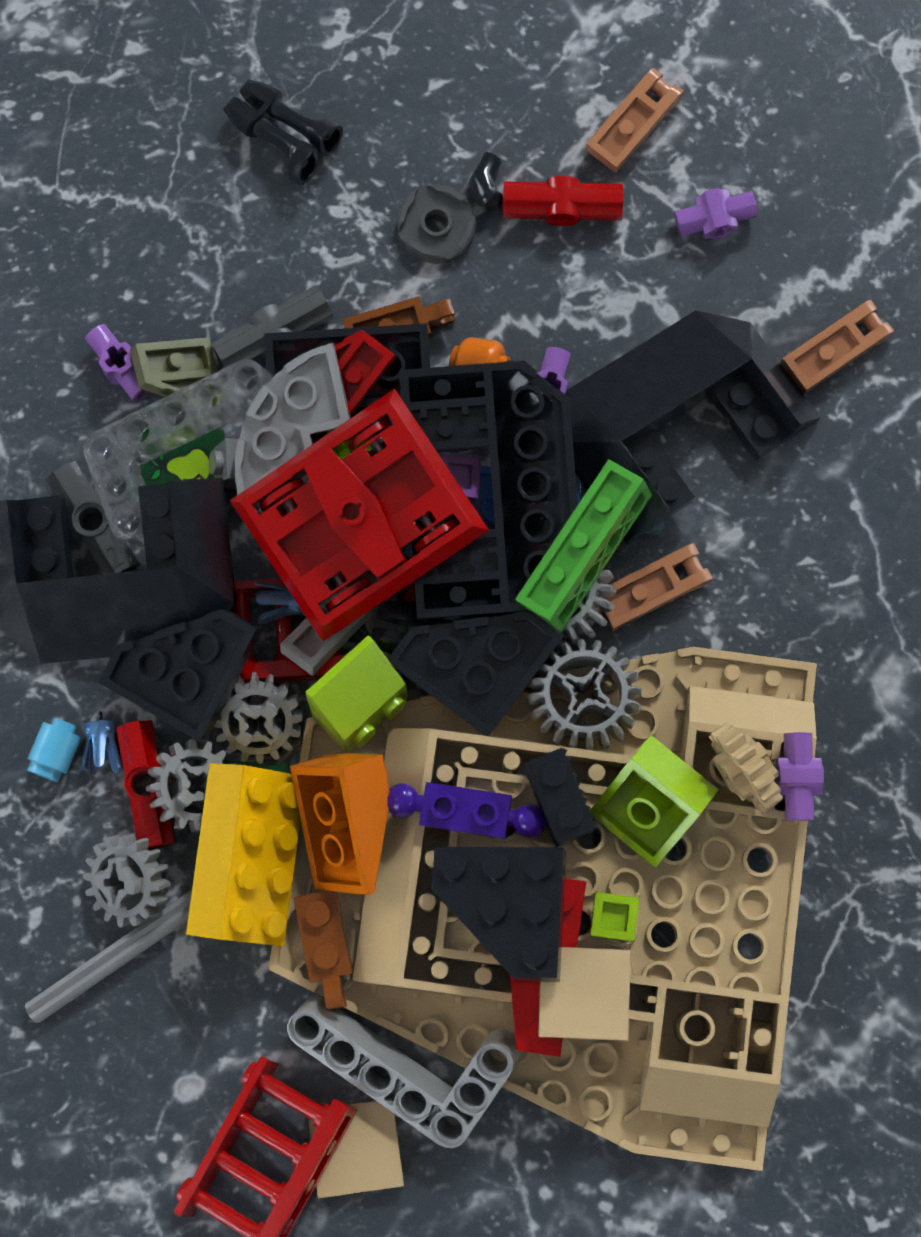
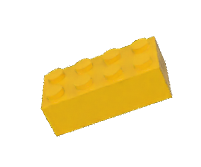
M209 764L186 935L284 946L301 821L292 774L246 765Z

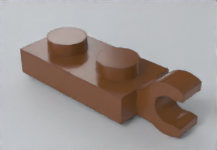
M420 296L344 318L343 323L345 328L427 323L429 339L432 338L429 326L451 324L455 322V313L450 299L441 300L423 307Z
M322 891L294 897L310 983L323 981L327 1010L347 1007L341 977L352 975L353 968L338 892Z

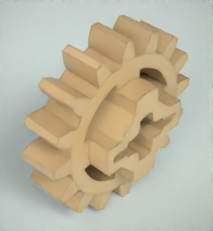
M728 722L710 734L711 746L718 754L712 759L713 764L732 793L735 792L742 801L748 799L750 802L752 800L758 810L761 809L763 813L783 799L779 793L781 789L774 782V779L779 776V772L773 766L767 751L759 741L755 742L749 734L746 736L742 733L739 734L735 726H730Z

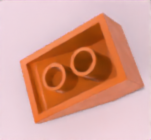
M327 753L290 766L314 888L316 890L362 895L375 893L389 810L388 795L390 790L383 754Z

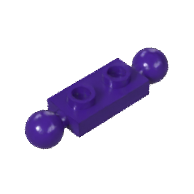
M426 782L424 795H419L412 786L405 783L396 784L389 789V813L398 818H405L411 816L415 811L421 812L420 826L506 839L508 826L514 827L519 835L526 838H534L541 835L547 826V819L543 809L536 804L527 803L521 805L517 810L510 809L512 795Z

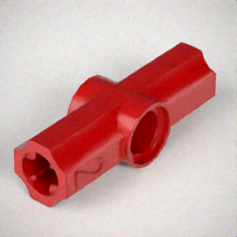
M554 176L547 179L546 182L504 181L503 218L545 219L546 223L554 226H572L579 223L580 220L622 221L623 184L581 183L579 179L572 176Z
M134 721L116 727L125 773L124 788L129 795L137 840L149 839L147 850L165 848L176 844L172 819L170 818L162 822L160 817L164 809L161 806L151 808L149 805L153 800L157 799L156 793L140 796L136 791L138 780L145 775H149L148 770L150 768L161 767L156 759L159 751L153 721Z

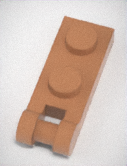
M655 68L650 69L586 143L585 150L614 173L618 172L667 113L674 109L685 93L676 84L671 86L662 79L663 74ZM653 92L661 99L656 103L647 95Z
M871 300L864 302L782 358L781 365L803 394L815 388L873 347L887 340L895 332L888 322H882L876 314L878 308ZM863 323L870 333L864 336L856 325Z
M694 543L610 584L616 589V595L606 598V600L614 605V611H602V614L612 632L691 591L707 585L713 580L708 568L703 569L697 558L700 554ZM681 565L684 566L689 575L682 580L679 579L674 568Z

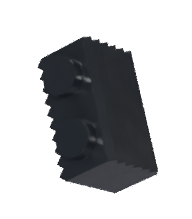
M559 748L525 762L524 766L538 805L543 809L547 819V827L556 847L592 834L597 826V823L592 821L594 815L589 813L591 807L585 805L587 798L582 797L584 790L579 789L581 782L575 780L577 774L572 772L574 766L568 764L571 758L565 756L567 750L564 748Z

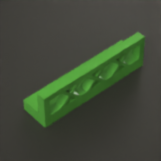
M608 459L515 600L521 606L543 618L546 623L561 633L651 498L652 493L644 479Z

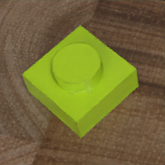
M595 892L590 936L634 942L639 897Z

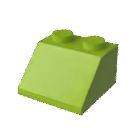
M369 635L305 692L313 720L347 753L355 746L360 748L367 744L376 733L375 727L386 717L389 720L396 717L406 706V699L408 698L406 683Z
M650 735L589 810V813L593 814L597 821L656 868L700 816L719 789Z

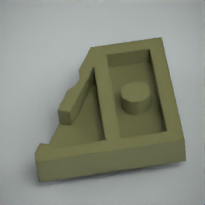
M209 337L139 343L130 349L139 388L214 416H222L228 411Z

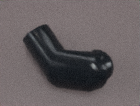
M485 152L470 178L469 188L475 202L480 207L484 206L488 211H495L501 206L503 196L502 193L496 191L497 188L493 177L502 161L493 153Z

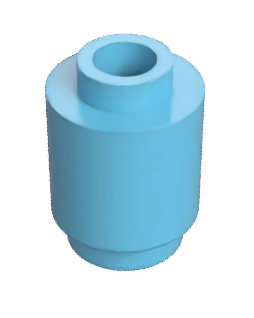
M54 718L51 724L43 722L27 758L31 761L27 771L59 783L61 775L67 774L82 739L75 734L77 726Z

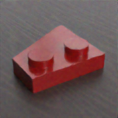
M363 330L344 338L342 342L335 345L350 417L396 358L394 353Z

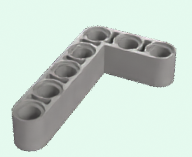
M312 997L307 999L290 1017L287 1024L288 1035L297 1046L435 1143L445 1148L458 1147L466 1140L510 1076L522 1051L516 1050L515 1034L506 1029L492 1031L485 1038L454 1086L451 1087L341 1009L327 1010L324 998ZM305 1016L314 1018L319 1028L311 1027L306 1022ZM340 1041L348 1042L353 1047L354 1053L345 1051ZM497 1049L502 1051L507 1061L496 1060L491 1055L490 1050ZM375 1066L385 1068L390 1077L381 1076L376 1071ZM467 1083L478 1084L483 1089L484 1094L472 1092ZM410 1091L421 1093L426 1102L415 1100ZM445 1116L457 1118L461 1123V1127L451 1125Z

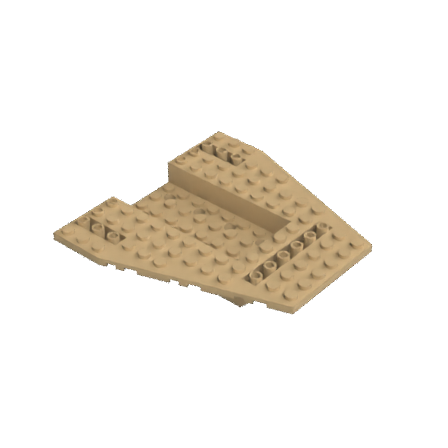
M700 647L683 648L674 652L656 653L631 659L629 666L623 673L637 671L639 675L638 680L628 686L642 688L641 697L631 699L641 704V710L637 714L627 713L635 720V725L632 729L619 725L624 732V738L621 741L614 739L610 733L607 734L610 741V746L607 749H603L600 746L598 739L593 740V751L585 750V741H578L577 748H570V738L566 736L559 745L553 743L554 735L557 732L555 728L547 734H542L540 727L547 718L533 720L532 711L540 706L529 704L528 696L539 691L531 688L529 682L490 736L482 735L429 695L407 701L404 709L396 717L390 720L386 717L375 727L376 733L367 744L360 748L355 746L348 752L353 754H383L384 764L388 772L389 789L396 784L405 783L412 786L419 795H424L426 782L501 793L512 795L510 809L517 810L521 805L527 803L538 805L524 770L525 762L559 748H564L567 750L565 756L571 758L568 764L574 766L572 772L577 774L575 780L581 782L579 789L584 790L582 797L587 798L585 805L592 808L648 737L652 735L719 789L700 816L680 838L685 845V854L681 860L671 861L664 857L655 868L594 817L592 821L597 823L596 829L600 833V842L596 848L584 849L577 843V840L560 846L566 851L565 878L587 882L582 912L588 916L590 926L584 935L578 937L577 948L631 950L628 1041L563 1038L561 1057L522 1051L513 1071L503 1084V1088L632 1153L763 1171L767 1127L770 1124L781 1079L808 821L786 820L785 796H782L783 799L763 813L761 809L758 810L752 800L750 802L748 799L742 801L735 792L732 793L713 764L712 759L718 754L712 748L709 736L728 722L730 726H735L739 734L742 733L744 736L749 734L755 742L759 741L767 751L768 757L775 767L776 759L784 758V733H812L813 758H815L817 736L813 695L817 663ZM586 666L570 669L562 674L566 676L569 673L575 677H584L591 672L593 667ZM606 674L600 687L601 691L610 698L609 703L618 708L620 704L618 688L612 678ZM594 682L584 693L576 691V693H579L577 708L587 698L592 699ZM553 684L550 690V698L557 713L564 718L570 702L561 693V688ZM587 714L575 725L594 726L603 723L609 718L605 715L601 718L595 714ZM313 717L306 718L300 763L327 753H347L313 720ZM388 811L375 893L362 895L338 892L353 968L352 975L341 977L347 1007L344 1008L466 1068L485 1038L492 1031L506 1029L514 1033L510 974L433 892L435 847L556 846L547 826L541 835L534 838L523 837L515 830L506 839L420 826L421 812L415 811L409 817L398 818ZM300 821L284 946L272 945L268 970L324 997L323 981L314 983L309 981L294 897L325 891L314 888ZM759 848L768 853L770 866L766 872L757 873L749 867L747 857L751 850ZM595 892L639 897L634 942L590 936ZM660 922L670 924L675 931L674 942L666 948L657 946L651 937L653 927ZM745 934L754 935L761 943L760 954L752 960L744 958L738 951V941ZM497 1049L490 1050L491 1055L496 1060L507 1061L502 1051Z

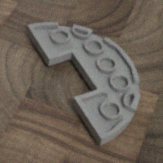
M333 343L312 349L288 362L267 385H263L246 412L247 417L243 424L240 438L237 439L235 482L238 495L314 444L312 435L333 431L351 419ZM307 475L302 478L304 483L310 481ZM283 505L278 507L280 510L285 509ZM369 570L348 586L350 587L365 578H368L371 584H373L380 578H377ZM329 579L326 582L331 583L333 581L332 579Z

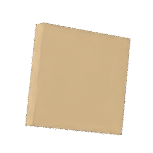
M562 947L560 982H540L538 1037L628 1041L631 950Z
M376 1100L349 1104L358 1111L316 1185L318 1199L404 1186L396 1119L393 1112ZM308 1118L310 1138L312 1139L317 1128L313 1126L314 1121Z

